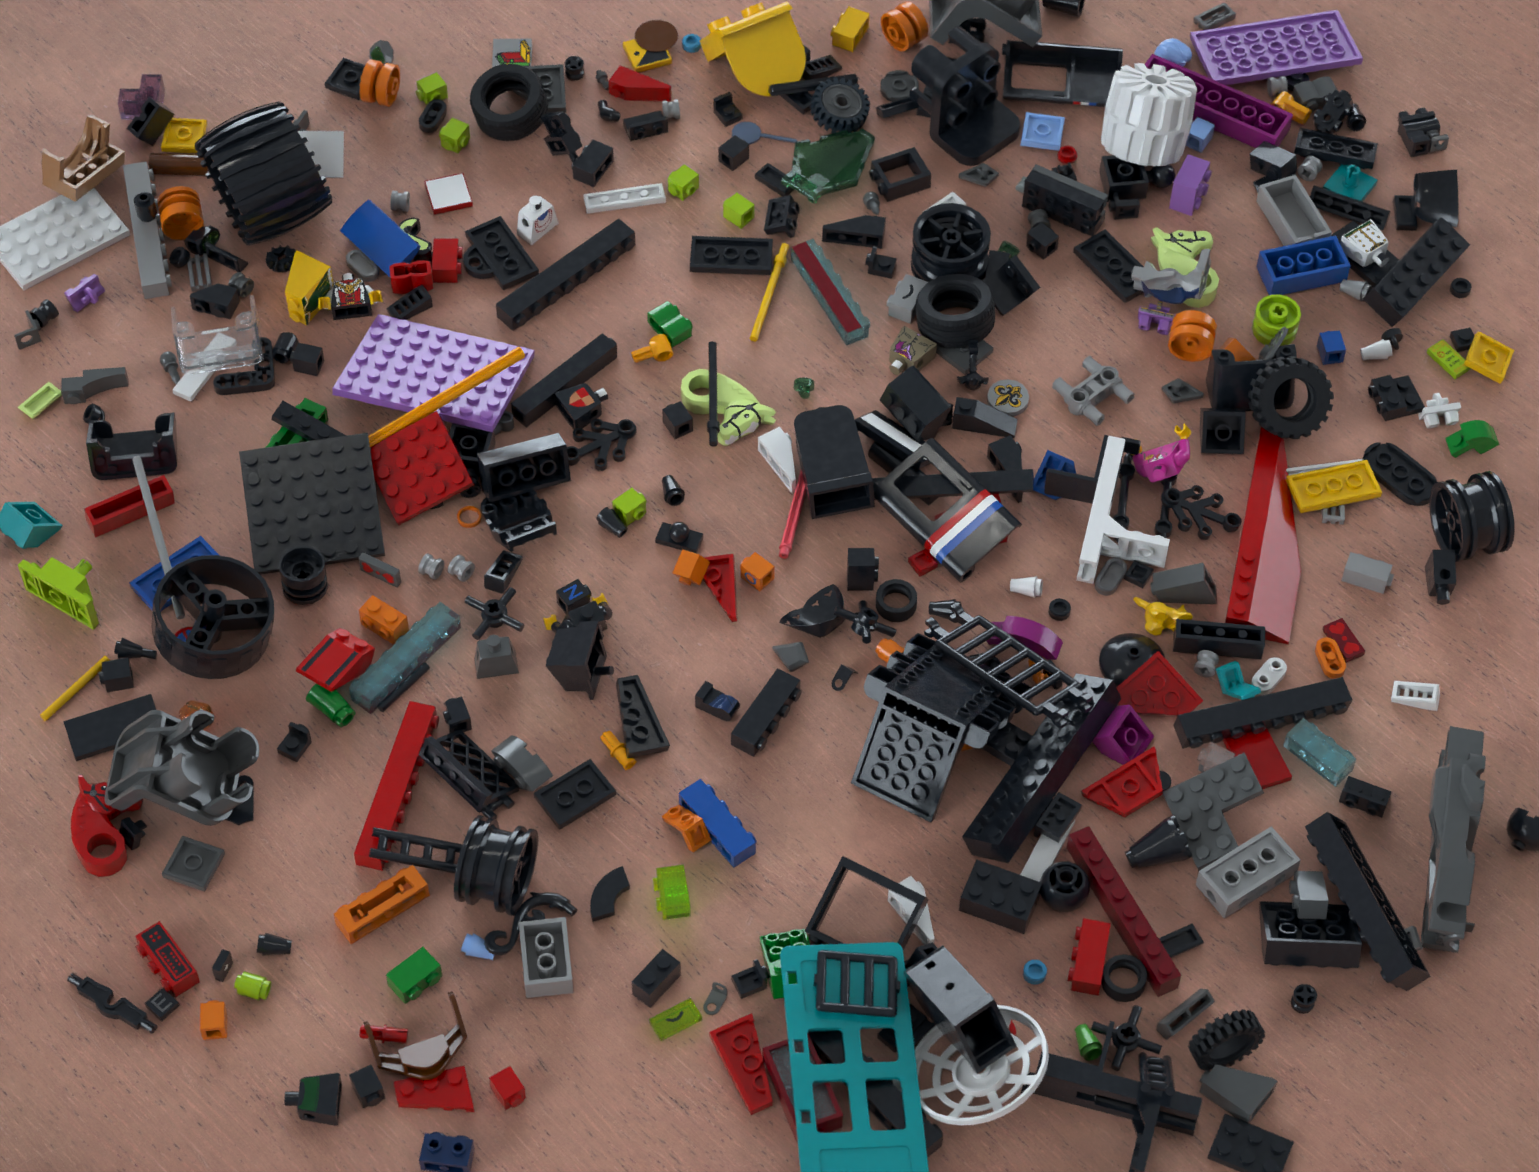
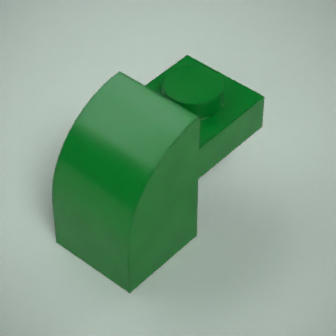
M1482 420L1460 424L1461 430L1445 438L1450 453L1454 458L1473 448L1480 454H1483L1499 445L1494 428Z

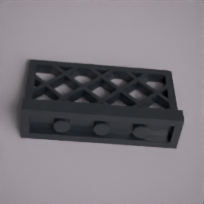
M461 729L437 739L432 736L426 738L419 752V756L479 813L485 811L488 804L516 793L520 789L514 779L503 769H500ZM458 738L464 745L455 743L454 740ZM453 749L463 751L464 755L454 753ZM469 753L476 755L479 759L469 757ZM469 764L477 765L479 769L471 768ZM484 768L491 769L494 773L484 771ZM484 778L494 780L495 784L485 782ZM499 782L506 783L509 788L500 786Z

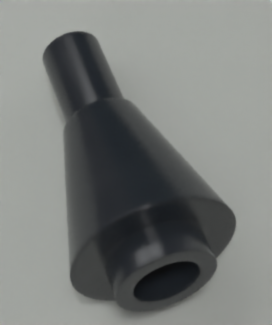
M122 637L121 641L116 642L114 654H118V659L141 657L156 659L157 651L145 649Z

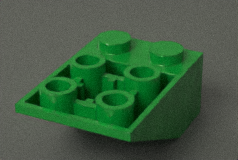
M793 929L788 932L759 936L765 967L769 973L768 981L773 999L784 998L780 964L781 950L786 946L810 945L805 929ZM788 973L789 984H797L796 973Z

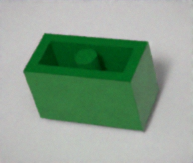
M421 947L386 974L387 984L406 1004L410 1000L417 999L422 994V991L429 986L437 984L442 977L441 965L424 947Z

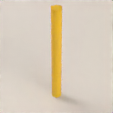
M104 655L40 714L41 718L47 721L102 670V662L110 661V659Z

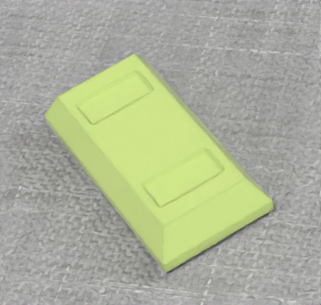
M48 382L18 406V409L30 418L35 419L62 396L61 390Z

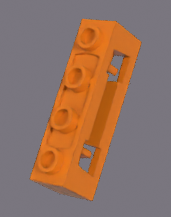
M413 865L403 868L392 878L381 881L371 891L360 894L350 904L341 906L334 913L336 925L349 943L353 944L430 896L428 884Z

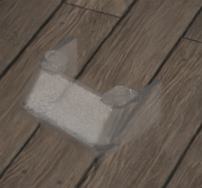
M249 295L251 311L240 313L235 319L236 326L194 332V327L189 322H179L175 307H171L172 330L180 370L184 374L192 375L255 365L262 361L263 348L260 319L254 295Z

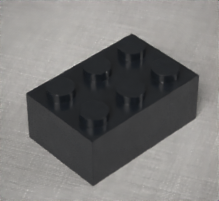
M976 859L960 897L959 911L1025 934L1040 898L1042 883Z

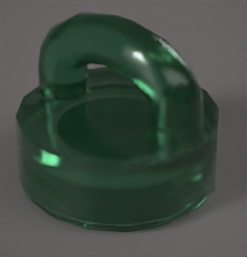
M1006 240L1001 243L998 249L1000 252L1010 253L1011 257L1009 259L1015 255L1018 256L1020 253L1018 247Z
M804 377L794 380L793 389L798 391L801 398L807 399L810 396V391L814 390V380Z

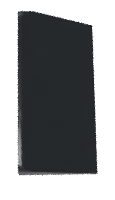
M208 242L205 243L208 258L237 272H242L248 265L247 261Z

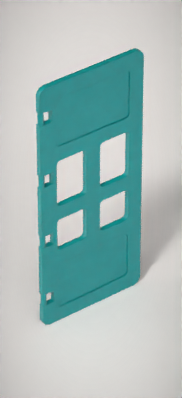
M896 942L784 947L780 953L800 1172H929L907 980L904 975L903 948ZM829 950L895 956L898 960L897 981H900V992L897 993V1015L891 1018L818 1011L816 1009V986H814V974H817L818 951ZM834 959L826 960L825 1002L840 1003L841 961ZM850 962L849 1004L864 1005V963ZM874 964L873 1006L888 1007V965ZM788 973H796L797 984H789ZM892 1028L895 1031L898 1060L865 1062L862 1056L860 1030ZM809 1031H841L845 1062L840 1064H812L809 1057L807 1033ZM794 1042L803 1043V1053H795ZM871 1080H899L901 1083L906 1128L902 1130H872L870 1128L865 1082ZM814 1083H847L852 1131L819 1133L817 1131L812 1087ZM801 1112H809L810 1123H802Z

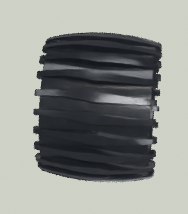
M282 102L266 104L238 114L213 128L195 143L198 158L203 157V161L200 164L203 168L207 167L209 171L206 173L207 179L212 178L215 184L212 190H218L222 197L219 200L220 205L225 203L229 210L225 213L228 218L233 217L235 221L232 223L233 228L240 229L238 235L248 246L274 239L295 230L315 218L333 202L332 195L329 194L331 192L329 186L324 187V183L327 182L326 177H320L318 172L321 166L320 164L315 165L312 156L315 155L314 151H308L304 144L308 141L307 138H301L298 133L301 127L299 124L294 125L292 123L294 116L286 114L289 112V109Z

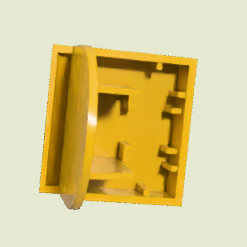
M761 2L742 10L741 13L744 19L731 23L729 17L725 16L707 24L710 34L699 40L707 61L710 62L726 55L732 71L741 85L750 92L760 96L771 97L768 90L772 84L799 81L804 72L806 57L803 43L790 14V10H792L791 5L788 2H784L765 10Z

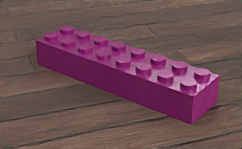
M1154 54L1144 64L1147 69H1152L1153 64L1165 66V72L1175 69L1195 82L1197 94L1193 121L1197 117L1215 125V131L1254 148H1257L1264 141L1279 147L1290 131L1292 113Z

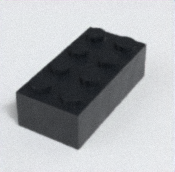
M559 433L477 454L482 491L489 502L571 481L567 446Z

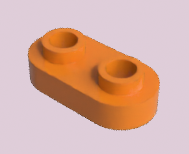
M1327 637L1319 639L1316 643L1315 654L1324 674L1332 679L1342 677L1346 669V663L1337 642Z

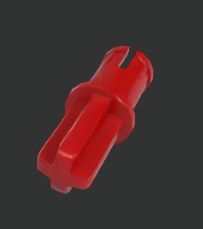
M384 1024V1027L370 1025L374 1040H381L384 1044L385 1042L407 1043V1028L387 1027V1024ZM361 1025L359 1036L360 1038L368 1039L365 1027Z

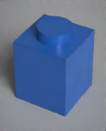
M1340 330L1320 333L1317 348L1322 364L1343 363L1346 347Z

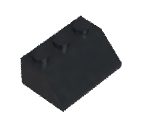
M911 366L890 382L880 398L881 403L917 442L935 438L952 408L915 366Z

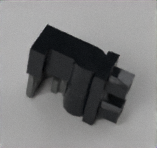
M1425 107L1418 108L1414 115H1409L1407 111L1399 112L1398 114L1399 126L1397 132L1401 136L1411 157L1447 149L1448 135H1440V123L1435 117L1436 114L1434 111L1428 112ZM1416 145L1420 146L1422 149L1415 150Z

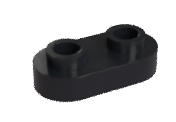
M434 99L427 104L419 117V128L423 132L432 133L439 128L447 114L446 103L440 99Z

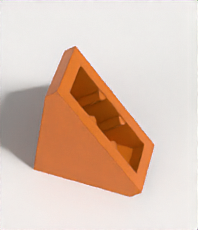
M1229 337L1219 348L1233 353L1235 362L1256 360L1236 338Z

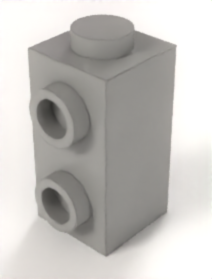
M1350 552L1341 581L1384 594L1386 586H1391L1394 574L1390 573L1393 565L1381 560L1365 557L1362 554Z

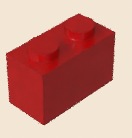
M434 238L432 257L433 283H458V275H462V262H459V259H463V247H459L458 238Z

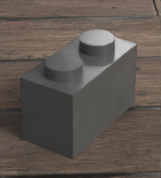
M1295 871L1294 879L1289 882V893L1293 894L1292 908L1296 909L1298 918L1326 919L1329 900L1323 871Z

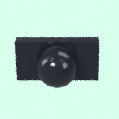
M662 522L655 538V543L697 554L703 540V533L690 530L687 524L683 522H675L673 524Z

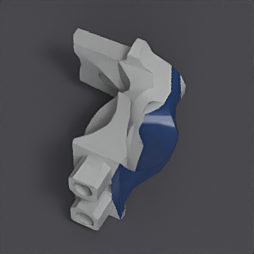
M1210 249L1201 250L1196 268L1188 275H1182L1173 268L1157 271L1149 261H1146L1144 267L1134 266L1131 276L1132 280H1134L1133 287L1136 290H1142L1147 298L1154 296L1160 301L1170 304H1182L1190 298L1200 300L1206 289L1211 265Z

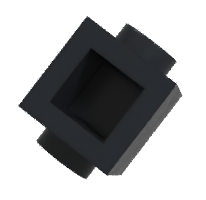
M1040 223L1028 231L1026 247L1044 260L1058 249L1059 236L1051 228Z

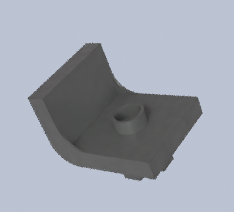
M929 0L930 38L942 45L949 39L948 32L958 27L965 20L975 17L989 20L1032 47L1042 37L1039 0Z

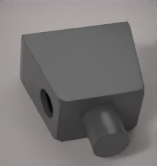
M490 635L487 639L477 642L474 657L477 679L519 673L516 652L509 637Z

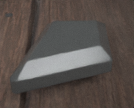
M985 163L959 173V178L985 187L999 176V172Z
M1180 378L1162 386L1161 389L1173 403L1200 399L1204 396V393Z
M803 642L772 647L790 672L809 663Z

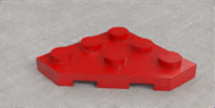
M1159 651L1117 687L1122 698L1117 706L1131 705L1135 712L1139 714L1178 716L1192 712L1203 702V699Z

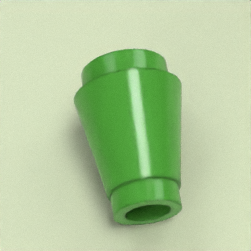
M1087 1024L1078 1025L1074 1031L1080 1055L1087 1061L1097 1059L1102 1054V1044Z

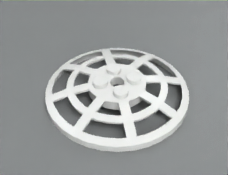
M997 1005L1008 1028L1011 1019L1026 1025L1035 1033L1036 1037L1024 1045L1018 1037L1011 1034L1018 1050L1007 1057L1006 1055L1002 1056L987 1066L986 1070L980 1074H976L962 1055L959 1056L956 1062L948 1060L957 1051L953 1044L940 1057L928 1052L931 1046L944 1035L937 1026H934L915 1048L917 1074H919L920 1065L923 1060L935 1065L932 1075L934 1088L920 1090L922 1110L938 1121L953 1125L981 1124L1000 1118L1015 1110L1034 1093L1047 1069L1049 1059L1048 1044L1038 1023L1030 1015L1019 1009ZM1041 1045L1043 1058L1037 1075H1028L1030 1068L1029 1053ZM1023 1058L1021 1075L1010 1074V1065ZM943 1068L952 1071L953 1082L941 1085ZM1005 1083L1015 1084L1008 1093L1001 1098L998 1097L996 1091ZM1023 1084H1030L1019 1097L1002 1107V1103L1014 1096ZM958 1089L964 1094V1097L958 1104L950 1100L945 1093ZM938 1096L946 1106L954 1110L948 1116L938 1114L932 1111L923 1099ZM987 1096L990 1103L984 1105L969 1106L974 1097ZM991 1108L994 1111L986 1115L959 1118L963 1112H980Z

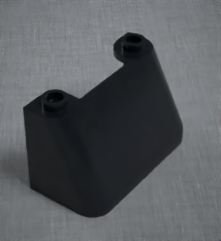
M1295 344L1279 346L1275 352V358L1296 357ZM1225 349L1212 350L1206 376V386L1211 407L1243 409L1245 412L1252 411L1249 409L1248 404L1251 402V398L1248 397V391L1253 389L1250 383L1252 379H1257L1259 375L1256 372L1260 368L1264 370L1267 362H1275L1276 359L1235 362L1234 355L1230 351ZM1295 378L1284 381L1277 388L1274 395L1275 410L1286 409L1292 406L1295 394Z
M175 412L157 416L155 430L113 434V429L109 422L105 420L89 421L86 446L92 475L98 480L137 477L132 460L135 456L141 457L146 476L174 472L177 468L178 460Z

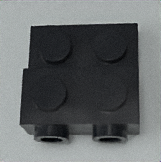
M1391 375L1371 379L1368 393L1374 399L1376 409L1382 415L1384 421L1421 413L1425 407L1409 375L1394 379Z

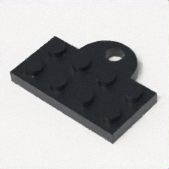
M501 216L465 231V237L472 246L464 253L463 262L466 272L472 277L478 279L494 277L502 290H506L539 274V269ZM472 263L480 264L476 267L470 266V264Z

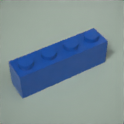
M699 779L679 792V805L703 819L711 837V842L733 868L756 854V838L751 832H747L743 828L742 822L737 816H733L729 812L727 804L715 796V791L711 785H706L702 779Z

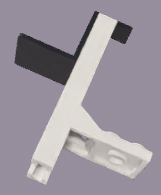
M1104 435L1094 478L1050 468L1047 469L1045 494L1092 504L1079 559L1080 566L1076 581L1094 584L1100 555L1133 562L1136 560L1142 564L1161 568L1165 567L1170 539L1160 535L1143 534L1140 531H1128L1109 516L1123 453L1138 455L1141 444L1140 440ZM1109 537L1119 538L1118 545Z

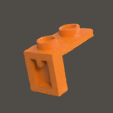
M674 806L662 815L663 821L681 831L688 849L693 853L711 841L703 819L683 806Z

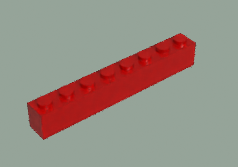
M409 701L354 851L356 865L383 871L385 863H389L387 860L369 857L370 848L377 849L379 839L378 837L371 836L372 829L376 827L399 832L397 829L399 824L404 822L406 804L409 805L412 799L413 785L416 786L419 780L420 766L423 767L425 763L419 756V752L425 739L430 736L433 737V729H437L439 724L436 706ZM388 839L386 851L392 852V843L397 841Z

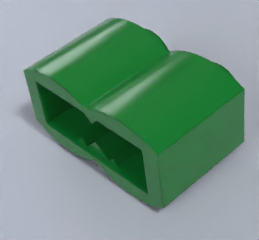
M669 301L647 312L649 325L656 333L667 335L671 348L692 336L693 326L691 321L680 315L678 307L672 305Z

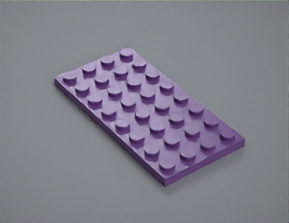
M1338 10L1190 32V40L1208 78L1224 85L1362 64L1363 59Z

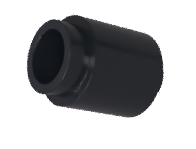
M148 192L137 194L134 198L137 216L144 222L153 221L157 215L154 196Z
M283 332L279 335L272 350L273 358L277 362L285 364L290 360L291 352L296 349L299 340L293 333Z

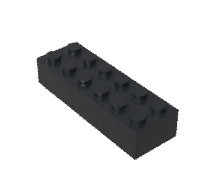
M1441 216L1365 295L1363 300L1393 327L1427 293L1470 244Z

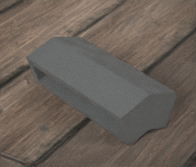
M1199 989L1158 1022L1156 1030L1166 1040L1174 1036L1215 1002L1209 990ZM1200 1000L1202 1004L1190 1013L1189 1008ZM1179 1016L1183 1018L1174 1027L1170 1028L1169 1024Z

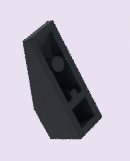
M864 215L823 225L822 242L882 249L886 217Z
M957 397L952 429L1002 437L1011 435L1012 438H1015L1018 419L978 400Z
M1011 435L988 444L987 458L996 471L1022 470V449L1020 444L1015 442ZM1023 492L1012 493L1018 503L1022 502Z

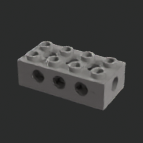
M1271 826L1198 872L1195 885L1225 919L1294 876V872L1298 871L1301 860Z

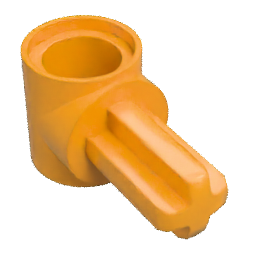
M658 334L652 337L649 341V346L631 352L632 358L636 363L652 357L654 360L663 362L669 360L674 354L668 337L665 334Z

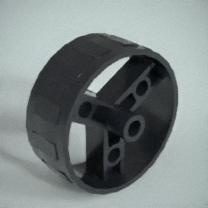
M202 555L175 565L160 581L153 599L151 624L153 639L160 654L169 664L181 672L205 679H224L236 676L257 663L267 649L274 622V600L265 579L249 565L231 557ZM204 584L227 586L239 591L249 599L227 600L226 595L222 591L216 589L209 591ZM173 595L196 620L186 642L176 637L168 629L161 616L160 610ZM263 628L255 638L240 647L229 650H211L214 643L221 639L222 631Z

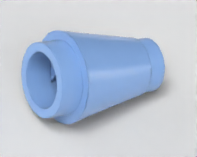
M467 933L461 951L466 953V956L493 960L495 955L486 950L484 939L474 933L473 935Z

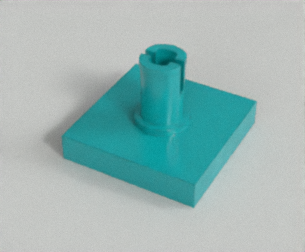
M1340 165L1323 185V188L1364 201L1377 185L1378 180L1360 171L1359 167L1355 168L1356 165Z

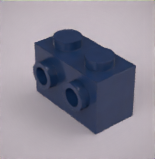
M440 1132L425 1133L419 1157L421 1170L432 1172H470L475 1151L473 1139L463 1135L456 1137L446 1136Z

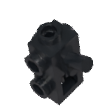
M1335 90L1333 94L1328 93L1324 100L1325 106L1322 110L1318 109L1313 116L1316 131L1334 134L1335 131L1338 132L1341 129L1343 119L1346 115L1349 116L1354 108L1350 93L1345 90L1340 92ZM1329 115L1331 119L1326 121L1325 119Z

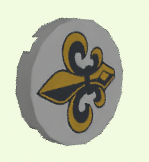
M1009 379L1000 380L989 388L987 402L989 406L1005 414L1017 416L1027 408L1029 394L1025 386L1017 381Z

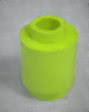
M244 971L242 975L237 976L234 988L237 989L238 995L256 1000H266L271 989V981H268L266 977Z

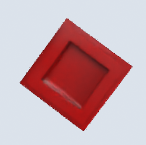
M926 548L908 557V563L919 577L938 568V562Z

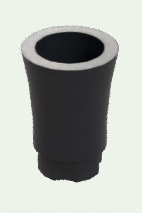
M1042 0L1043 7H1049L1052 10L1080 17L1085 0Z

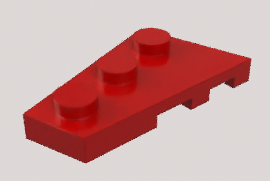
M465 1066L446 1069L438 1077L429 1080L411 1077L393 1082L398 1107L417 1109L432 1107L443 1108L446 1111L461 1109L466 1110V1112H474Z

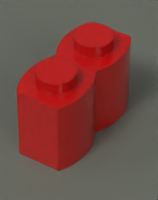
M421 260L411 264L395 263L389 266L392 292L394 294L409 293L420 285H423L427 291L433 289L431 264L429 261Z

